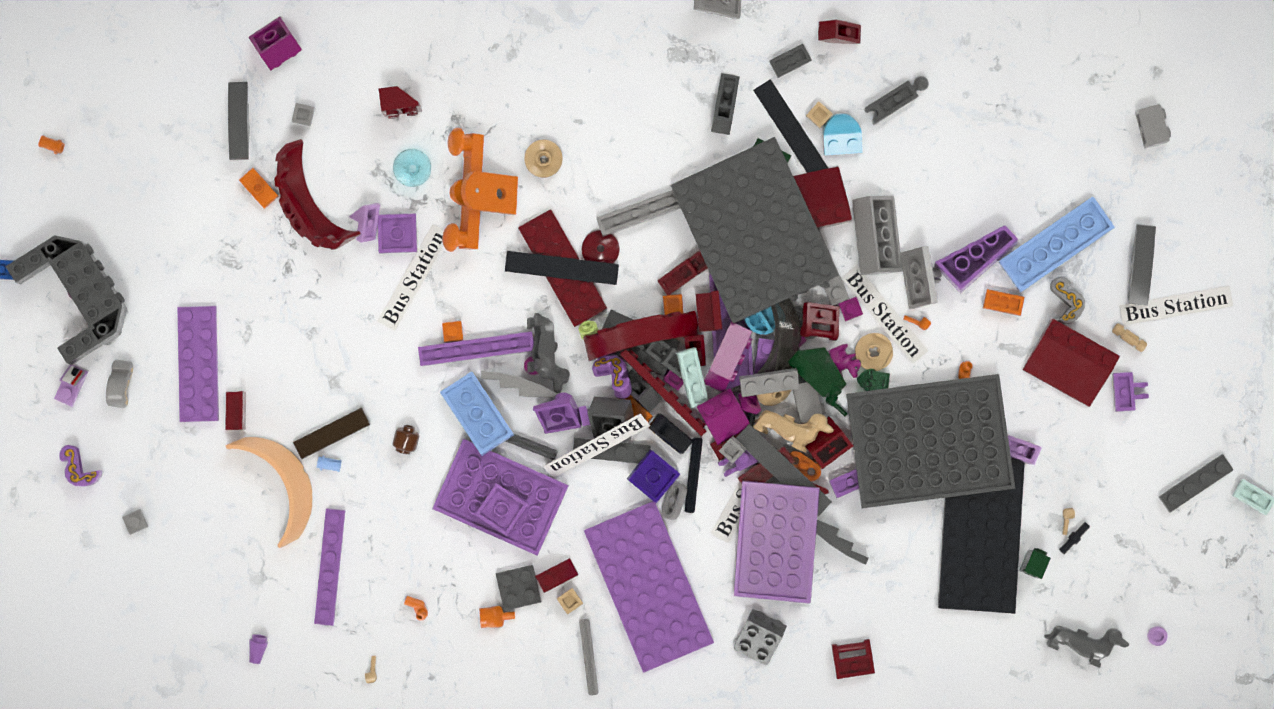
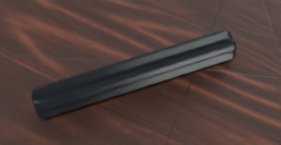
M698 437L693 438L684 510L686 513L695 512L703 439Z

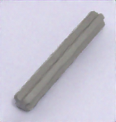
M581 619L579 625L588 694L597 695L599 691L590 620Z

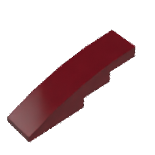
M700 250L657 280L667 295H671L708 269Z

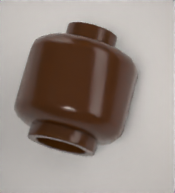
M411 425L399 427L395 431L392 445L396 448L397 452L410 454V452H414L417 448L419 433Z

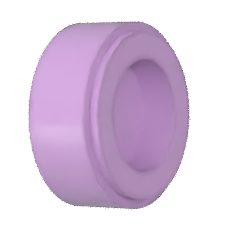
M1155 626L1148 631L1147 638L1152 645L1161 646L1167 641L1168 635L1164 628Z

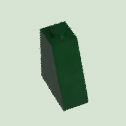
M825 347L799 350L788 361L789 365L792 368H796L798 374L822 397H837L847 385Z

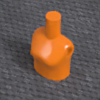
M501 606L479 608L481 628H499L504 625V620L515 619V611L503 612Z

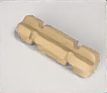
M1117 323L1112 329V333L1117 336L1120 335V338L1132 347L1136 346L1135 349L1139 352H1143L1147 347V342L1142 339L1139 340L1137 335L1128 329L1125 330L1124 326L1120 323Z

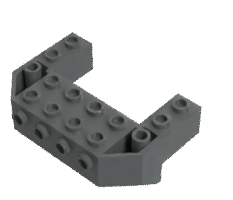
M54 235L5 267L15 283L20 285L47 267L51 266L89 325L87 329L57 347L65 362L73 365L102 345L110 344L121 335L127 307L124 304L125 299L122 294L115 290V283L103 271L105 269L99 259L96 260L93 255L95 252L89 243L86 244L79 240Z

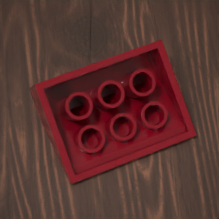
M839 166L793 176L817 229L850 223L852 221Z
M1051 319L1022 370L1090 407L1113 371L1120 355L1059 321Z

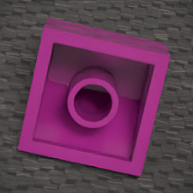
M278 17L248 37L270 71L278 68L283 62L302 51V48L281 17Z
M730 388L697 406L700 416L717 445L741 433L750 424Z

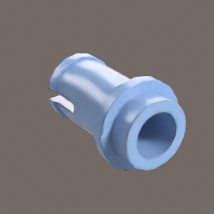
M325 455L318 457L317 468H320L321 471L327 469L340 472L342 460L325 458Z

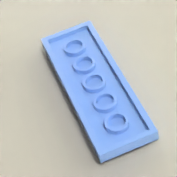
M1092 196L998 262L1021 293L1115 227Z

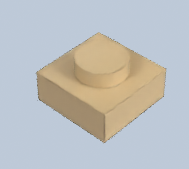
M818 101L806 117L820 129L833 113Z
M573 588L557 598L567 615L583 604Z

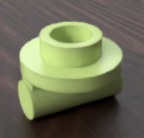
M589 320L584 321L578 328L581 339L586 335L596 334L599 330L596 322Z

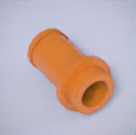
M42 135L38 146L54 151V154H61L65 144L60 139L57 141Z

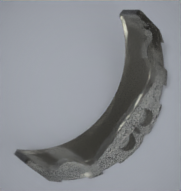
M790 299L771 307L775 321L774 343L767 361L756 374L792 368L788 361L800 350L799 344L802 336L800 334L801 323L796 308ZM740 385L733 387L732 392L741 393Z

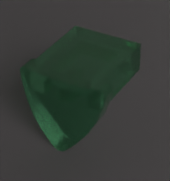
M871 368L862 372L857 377V382L866 391L886 389L889 387L890 373L878 372Z

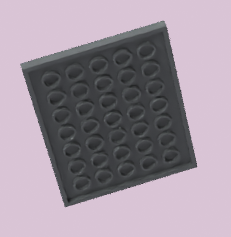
M775 137L670 185L733 324L839 276Z
M999 374L846 394L861 509L1015 489Z

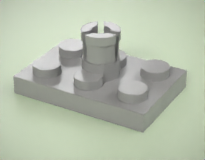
M694 0L693 9L727 18L740 19L741 0Z
M923 246L901 252L900 258L909 309L938 303L935 284L941 281L937 277H942V274L938 268L932 269L929 247Z

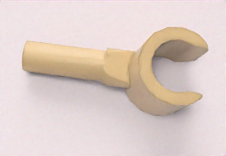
M1073 508L1063 510L1064 526L1062 535H1067L1069 519L1075 518Z
M371 656V672L365 673L366 683H374L377 680L375 672L376 656Z

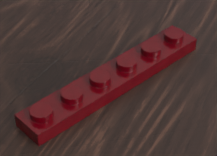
M625 349L619 354L701 437L707 432L704 429L706 424L699 417L695 419L691 415L693 411L685 403L681 405L677 401L679 397L672 390L668 392L664 388L666 384L658 376L654 378L650 374L652 370L645 363L641 365L636 360L638 356L631 349L629 351Z

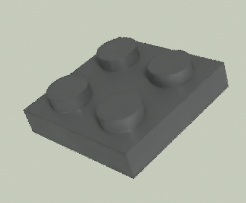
M533 565L495 573L504 611L542 602Z

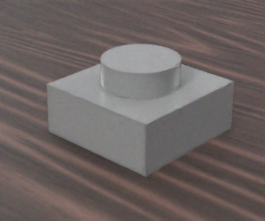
M296 103L292 122L311 127L315 107Z
M732 436L719 452L733 464L745 452L746 448Z
M141 509L122 517L130 535L148 527Z

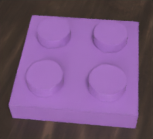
M416 213L379 215V254L417 252Z
M496 483L475 515L505 536H508L529 504Z

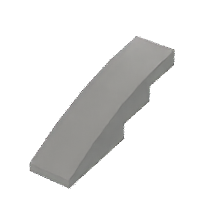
M481 371V379L500 380V388L519 389V396L555 398L557 393L521 377L498 372Z

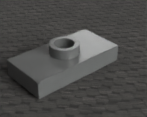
M801 44L775 57L769 63L777 78H780L811 62L812 59L804 44Z

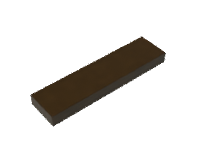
M360 408L294 441L293 444L300 458L304 459L369 426L370 423L363 409Z

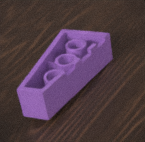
M1004 225L983 236V238L949 254L945 258L937 260L935 267L941 271L942 275L961 294L1018 243V238Z

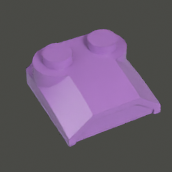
M559 393L555 396L554 400L533 406V411H535L545 434L581 428L582 421L579 409L573 396L568 393Z

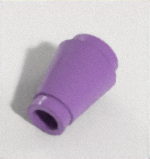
M253 634L252 638L249 639L250 663H261L268 645L266 636Z

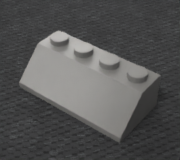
M866 196L852 199L861 275L903 272L894 196Z

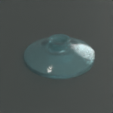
M407 149L396 157L393 164V172L401 184L408 187H417L425 183L429 178L431 162L424 152L417 149ZM410 166H416V171L410 172Z

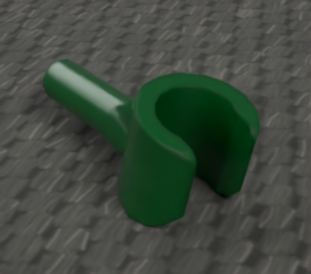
M827 397L825 401L828 405L837 409L844 417L848 415L836 403L838 397Z

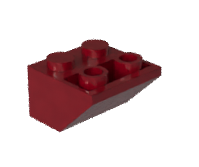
M398 86L378 88L381 112L384 117L388 116V119L399 118L401 114L416 116L418 112H422L420 103Z
M830 416L827 417V424L834 431L832 433L819 431L815 440L805 446L821 470L853 447V444Z

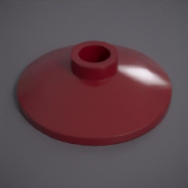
M597 230L586 236L581 250L584 260L614 263L619 256L620 247L618 240L613 234L603 237L601 230ZM599 245L604 246L603 252L597 251Z

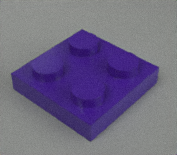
M650 449L626 479L657 503L679 477L680 473Z

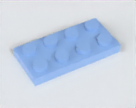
M473 372L468 373L440 392L481 456L514 436Z

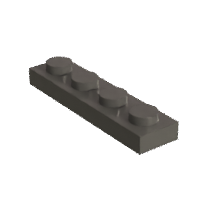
M574 438L573 450L592 439ZM620 442L591 459L639 464L649 452L651 446Z
M1221 454L1158 497L1168 512L1171 513L1234 469L1225 456Z

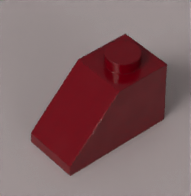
M837 19L820 21L818 41L838 44H860L861 25Z
M569 558L535 577L545 593L579 574Z

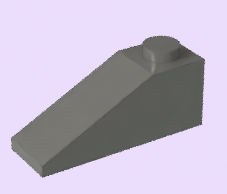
M721 73L711 132L730 135L740 76Z

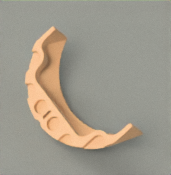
M244 437L225 445L226 449L229 450L240 449L251 452L267 461L277 471L283 480L289 498V519L284 535L277 546L282 548L299 539L309 521L313 506L311 482L300 460L284 446L264 438Z

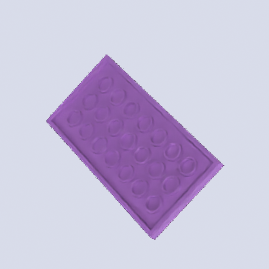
M654 501L584 530L643 673L714 643Z

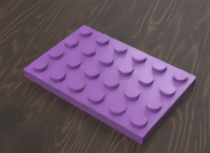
M463 439L432 509L538 556L569 485L492 451L481 456L472 442ZM496 483L529 504L508 536H505L475 515Z
M742 481L734 596L811 603L819 487Z

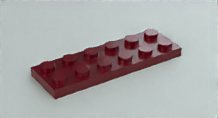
M551 209L518 227L532 254L579 259ZM546 277L574 328L608 309L593 282Z

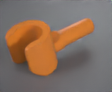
M906 315L903 320L914 323L922 330H927L931 325V321L925 317L921 321Z

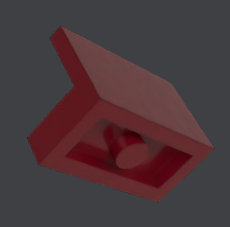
M719 291L695 294L699 332L722 330Z
M226 392L225 430H246V392Z

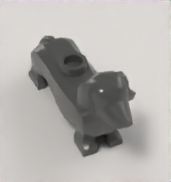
M535 313L534 318H527V329L534 327L536 334L532 349L534 362H527V372L536 371L541 377L548 378V380L553 382L554 392L559 394L563 384L568 382L570 372L565 368L557 366L555 363L554 353L557 351L558 344L555 341L553 322L549 318Z
M1056 626L1051 634L1044 635V638L1048 639L1046 643L1048 647L1058 650V643L1067 645L1080 656L1090 658V664L1098 668L1101 667L1100 660L1110 655L1114 645L1123 648L1130 645V643L1122 638L1121 631L1116 628L1107 630L1100 639L1088 637L1089 633L1084 630L1078 629L1074 631L1062 626Z

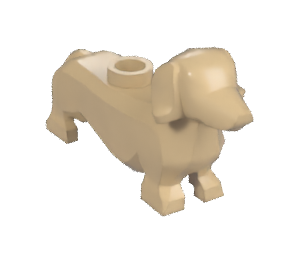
M769 410L763 411L759 418L755 419V425L753 426L754 429L767 435L769 432L767 428L773 429L785 440L793 442L792 447L805 453L807 451L805 446L815 440L819 431L826 433L834 431L827 424L828 419L822 414H814L807 423L798 424L794 422L796 418L785 414L782 417Z

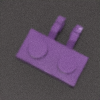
M1133 372L1112 374L1115 412L1135 411V399L1149 398V394L1146 393L1134 395V388H1145L1148 386V382L1133 383Z

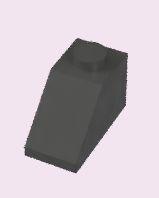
M631 370L628 377L632 385L630 395L646 410L651 412L663 398L647 382Z

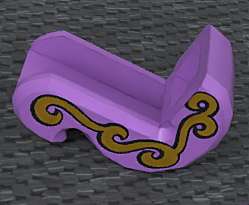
M606 355L598 358L593 363L592 370L595 377L611 374L612 389L617 398L625 399L631 394L632 385L628 378L629 371L623 358L617 355Z
M66 445L61 448L59 457L62 462L68 461L64 471L69 483L74 486H91L100 480L102 470L83 473L79 448L73 445Z

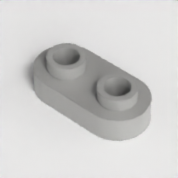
M674 482L668 489L662 506V516L664 518L675 520L679 517L687 494V488L683 483Z

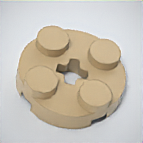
M870 333L860 338L855 346V359L861 361V367L865 370L879 371L890 364L893 358V347L886 336L880 333ZM877 347L879 355L871 357L869 349Z

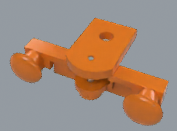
M457 127L450 132L447 147L453 156H458L462 151L464 152L463 179L457 180L449 190L451 199L458 205H461L460 230L455 223L447 225L444 229L442 242L444 248L449 252H453L457 247L465 250L478 249L480 211L516 215L518 177L482 172L484 135L475 133L464 134L463 130ZM498 189H500L502 192V196L500 199L497 197Z

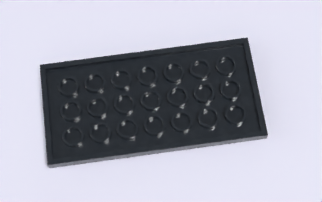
M1011 459L1015 489L945 498L938 595L939 609L1016 613L1025 462Z

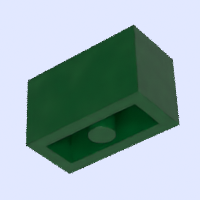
M1039 548L1028 550L1019 571L1036 579H1042L1051 559L1047 556L1048 552Z

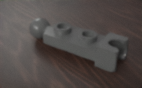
M919 76L914 80L913 85L908 80L865 107V113L870 111L877 113V117L874 118L872 124L876 125L918 98L919 96L916 91L926 90L929 86L928 79L924 76Z

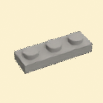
M796 368L739 376L742 397L799 389Z

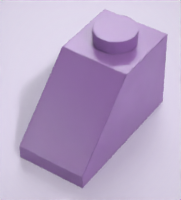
M758 339L754 374L774 371L778 340Z

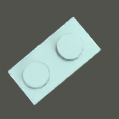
M1241 479L1232 495L1264 515L1269 513L1274 504L1273 496L1244 479Z

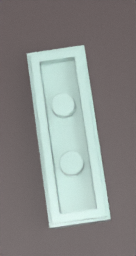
M695 347L676 352L690 408L697 407L708 401L697 350Z

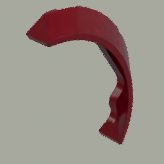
M302 139L287 143L276 154L277 175L274 178L275 187L279 188L280 206L293 229L302 238L306 237L310 240L311 245L331 250L338 249L360 236V231L343 229L332 223L320 211L308 190L303 173L302 150L304 142Z
M679 311L620 323L611 328L598 330L596 334L586 335L583 339L590 362L628 348L668 339L700 335L696 312L681 313Z

